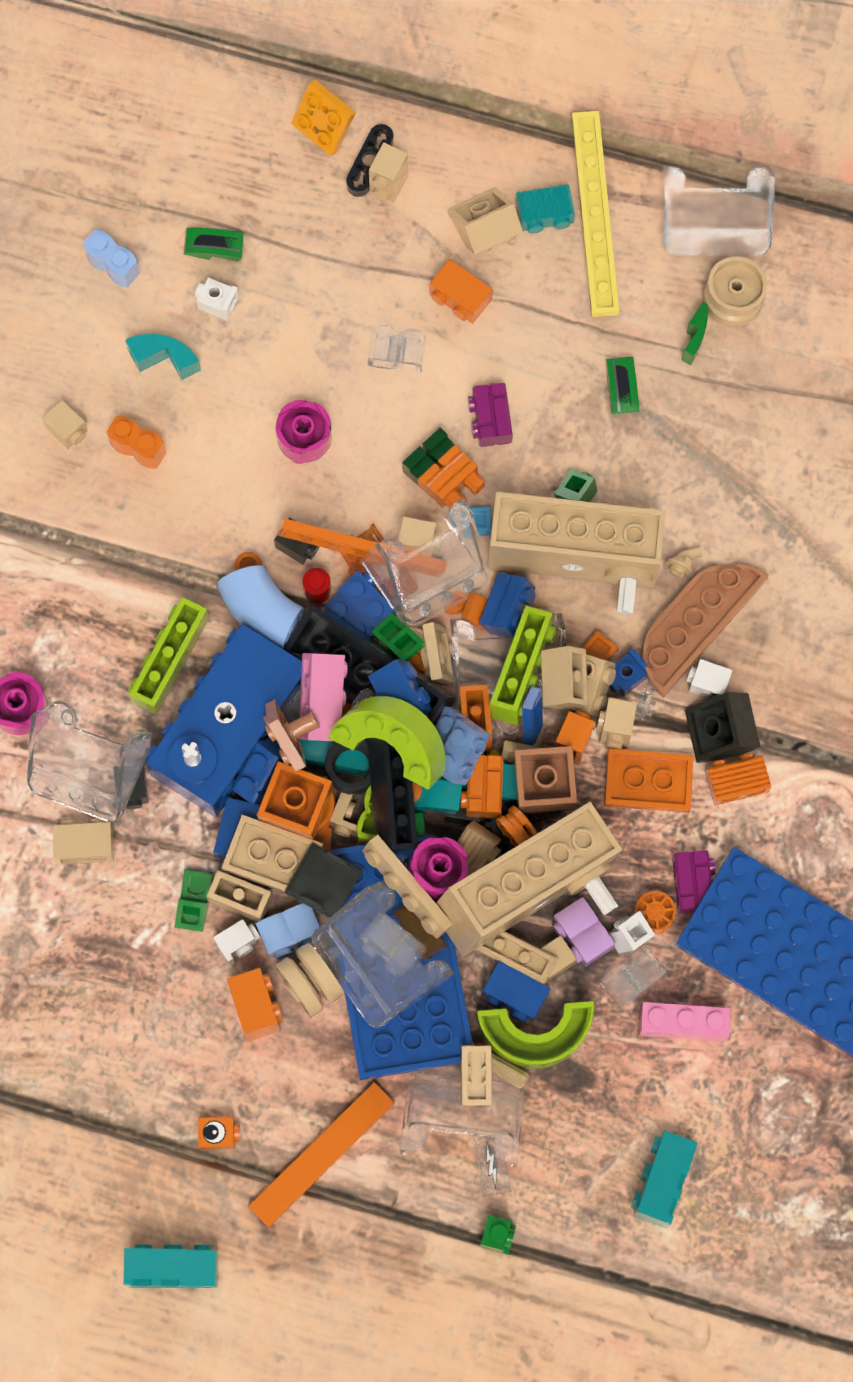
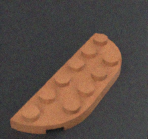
M739 563L727 566L715 565L707 568L696 575L655 620L646 635L642 659L649 666L645 667L649 683L663 699L768 580V574L758 568Z

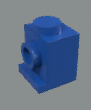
M634 648L616 663V676L613 683L609 685L614 693L619 692L623 697L647 679L645 667L649 666ZM627 668L632 675L624 676L622 670Z

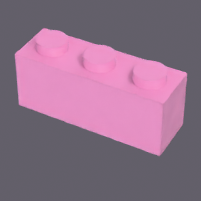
M302 654L299 718L312 711L319 722L320 728L298 739L333 741L328 736L333 726L342 718V707H344L346 702V693L343 690V681L347 675V663L344 661L345 655Z
M643 1002L640 1007L639 1036L726 1042L729 1038L731 1008Z

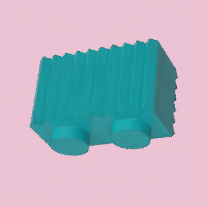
M569 184L516 193L515 205L523 231L535 234L547 227L554 226L555 229H565L574 223L575 211Z

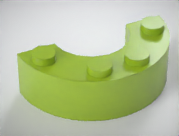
M375 696L362 700L333 726L328 736L329 739L351 750H354L365 738H378L388 742L397 750L402 758L404 765L403 777L428 790L444 774L446 763L445 750L435 726L416 707L394 697Z
M594 1001L565 1003L559 1024L550 1032L540 1035L526 1034L517 1029L509 1019L507 1009L477 1011V1023L486 1044L491 1045V1050L503 1060L522 1068H547L568 1059L582 1045L592 1023Z

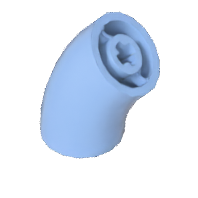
M249 566L222 577L216 586L223 602L240 626L244 624L284 650L303 619L305 608L291 601L279 590L265 566Z

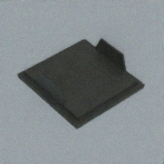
M311 843L284 893L336 921L363 870L322 847Z

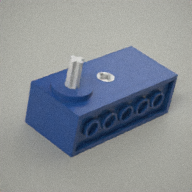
M244 624L238 630L233 629L226 640L228 645L222 653L218 652L210 663L212 668L206 676L202 675L194 686L196 691L191 699L186 698L178 709V713H180L174 723L170 721L162 732L164 738L158 746L153 745L146 755V760H148L146 765L151 777L215 818L219 816L225 807L226 799L231 798L235 791L232 789V786L256 742L270 738L266 732V723L263 718L266 715L265 704L275 699L286 717L301 695L302 661Z

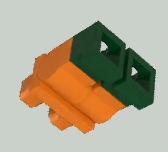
M440 427L422 443L423 448L419 446L402 462L403 473L432 499L437 501L441 508L447 506L458 513L467 503V499L460 492L466 487L474 495H477L484 489L485 481L478 473V466L448 438V434Z

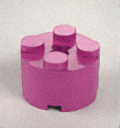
M306 400L292 401L281 409L275 427L277 443L281 452L297 464L313 462L321 458L330 448L332 440L331 421L327 411L320 404L307 402Z
M21 672L6 674V676L0 679V729L12 735L35 733L45 721L48 713V702L43 689L28 674ZM19 700H22V705H19L17 708L13 707V704H18Z
M432 837L418 845L409 858L406 869L436 903L449 887L468 876V857L463 847L453 839ZM438 866L441 871L437 872L434 868Z

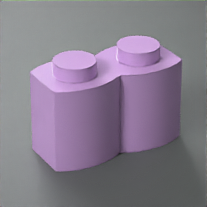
M583 897L554 915L553 920L555 924L552 927L558 937L562 936L563 939L566 938L570 943V950L577 959L576 963L582 962L586 967L615 947L614 941Z

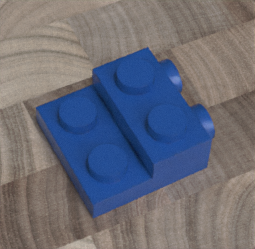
M357 570L338 589L339 593L325 605L326 608L372 639L375 636L371 631L388 615L393 613L397 616L399 614V611L394 607L397 602L389 593L385 591L382 594L375 587L379 583L368 571L363 574Z

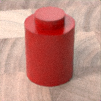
M309 569L302 579L304 596L313 604L324 603L331 595L330 576L324 569Z

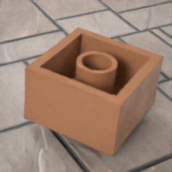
M572 746L514 751L517 806L523 814L576 809L577 794Z

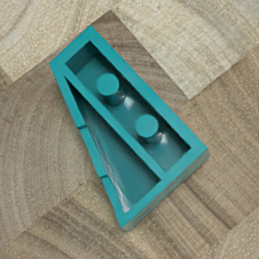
M665 1130L661 1137L655 1136L650 1150L651 1153L655 1154L652 1164H645L640 1179L645 1181L642 1193L636 1191L631 1204V1208L635 1209L633 1217L665 1229L672 1224L673 1213L680 1199L681 1190L688 1175L697 1142Z
M136 1244L134 1248H124L123 1285L128 1288H218V1251L211 1250L212 1245H194V1250L182 1249V1245L176 1244L164 1245V1249H152V1245Z

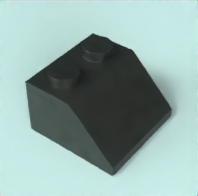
M726 692L685 709L696 763L740 756L761 748L748 693Z

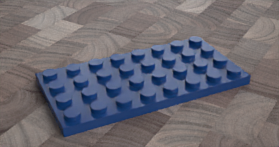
M435 834L417 836V844L419 845L428 838H435ZM366 845L328 850L363 870L336 921L332 920L359 1081L461 1064V1045L473 1044L454 943L446 932L436 939L433 934H429L424 930L421 920L417 915L404 906L402 898L396 890L389 888L380 871L367 862L362 851ZM415 849L393 851V853L406 867ZM438 866L434 868L437 872L441 871Z
M733 847L674 945L853 1057V921L736 847Z

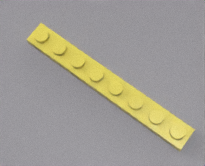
M599 111L572 113V126L591 317L619 315V302Z

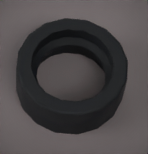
M363 740L354 750L363 753L369 762L368 742ZM336 742L328 750L325 759V771L328 780L332 781L335 789L348 795L360 794L366 791L371 785L370 767L367 775L358 782H347L338 776L335 770L336 760L341 753L351 749Z

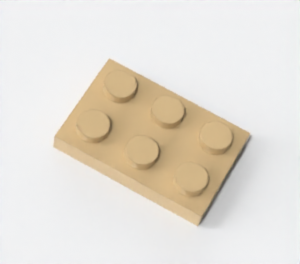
M242 815L222 865V870L285 892L311 843L322 848L323 843Z

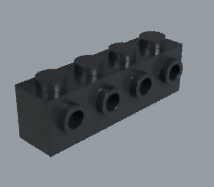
M367 738L375 836L379 835L392 852L416 849L418 844L413 782L403 777L404 765L402 758L392 745L378 738Z

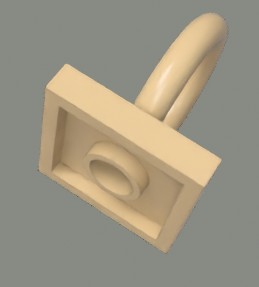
M434 622L422 624L423 630L409 627L426 644L420 650L422 662L426 669L424 675L432 681L443 685L455 683L447 629Z

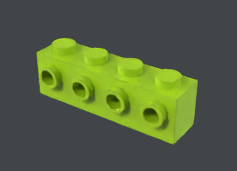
M184 597L181 598L178 605L175 604L168 616V624L165 629L162 628L155 640L156 646L152 653H148L142 663L143 669L139 677L133 679L128 690L133 704L155 715L161 709L209 620L206 608Z
M525 606L490 702L492 719L519 726L522 717V706L530 688H537L539 683L537 673L539 667H541V650H546L548 642L553 643L556 636L557 627H554L553 613Z

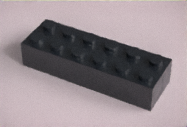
M316 604L310 605L284 648L286 652L301 661L303 653L345 655L344 661L347 663V675L343 681V690H345L346 696L355 703L378 696L368 676L398 659L388 649L325 606ZM415 669L417 672V677L415 678L419 686L427 691L431 700L429 705L432 710L424 715L436 726L444 707H452L457 697Z

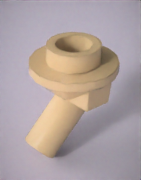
M694 547L682 551L678 556L667 559L666 565L669 567V572L678 577L690 575L692 572L690 567L692 560L702 557V549Z

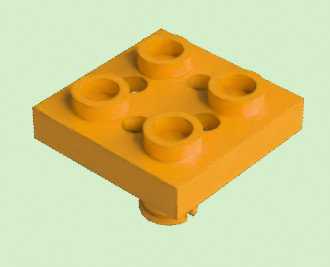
M317 80L309 83L291 124L332 156L338 152L356 112L346 102L344 103L343 100L335 96Z

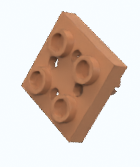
M275 699L265 704L266 715L263 716L266 723L265 729L272 741L277 740L281 748L279 753L286 765L291 763L296 772L306 767L303 747L298 738L320 728L316 716L310 711L308 714L289 723Z

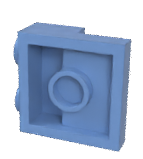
M445 706L435 726L443 742L446 757L445 770L442 776L451 783L466 785L473 775L477 761L484 752L491 734L454 708Z

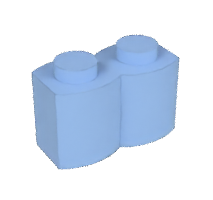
M95 229L83 242L88 261L95 268L107 272L108 276L116 284L128 288L140 274L137 260L133 253L125 247L116 245L112 237L104 231Z
M303 903L256 923L269 958L276 957L277 960L292 955V949L303 946L307 942L315 946L319 943L318 939L323 937L313 909Z

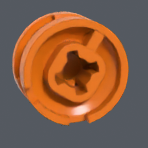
M514 805L508 809V814L505 816L500 815L495 819L503 835L507 836L510 840L509 842L514 847L537 834L530 821Z
M650 891L642 895L634 909V913L641 911L654 934H661L668 930L676 915L673 900L667 894L660 891Z

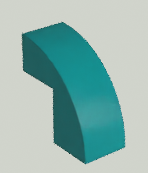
M142 334L125 340L127 350L139 372L168 358L171 360L181 380L201 371L196 355L186 345L172 337L161 334Z
M437 780L429 790L422 787L419 799L414 802L415 811L417 813H424L426 810L455 815L459 811L462 784L451 783L448 780Z

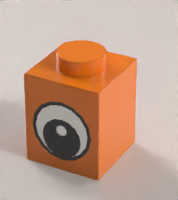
M234 1117L198 1118V1148L200 1151L236 1149L235 1142H241L240 1124H235Z

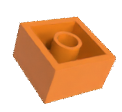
M278 762L257 813L258 819L261 822L314 840L333 792V783L328 779L303 770L296 772L292 766Z
M257 968L227 978L247 1042L279 1032L278 1024L284 1021L277 1001L271 1003L269 997L275 995L269 975H262L261 969Z

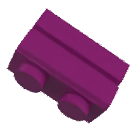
M497 383L474 386L472 396H468L469 413L475 412L476 422H471L473 439L478 438L480 447L512 443L513 433L506 384Z
M707 850L674 853L672 857L678 914H688L695 911L712 882L711 875L716 874L714 858H709Z

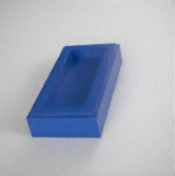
M535 687L530 688L522 706L524 744L531 746L536 743L543 727L542 691Z

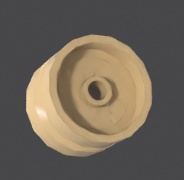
M739 256L728 257L716 263L709 273L702 298L703 302L708 304V314L711 319L729 327L744 326L753 321L760 312L768 287L766 275L761 267L749 258Z
M307 942L296 950V956L301 961L299 963L301 969L288 957L277 963L275 968L283 979V984L290 995L312 1018L323 1010V1003L317 992L321 993L327 1001L333 1003L344 995V991L318 952Z

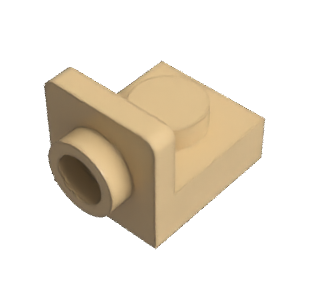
M341 792L330 819V827L334 828L333 832L340 836L349 838L351 834L357 837V825L345 821L346 818L351 820L357 804L353 803V794L348 795Z

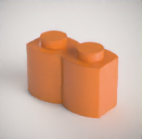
M116 416L106 431L110 445L117 452L134 456L136 461L145 467L157 469L167 453L164 441L157 433L148 429H140L133 420L127 417Z

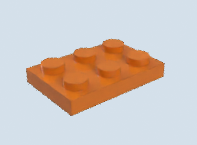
M608 749L604 806L690 813L694 755Z

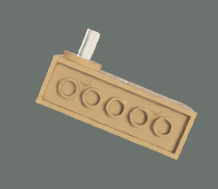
M496 492L488 569L608 582L619 586L617 613L633 615L636 588L654 587L661 564L666 511Z
M589 802L449 887L436 902L453 923L446 933L462 957L565 893L569 892L572 896L585 888L603 915H606L617 908L618 905L600 878L612 870L609 863L623 849L592 803Z

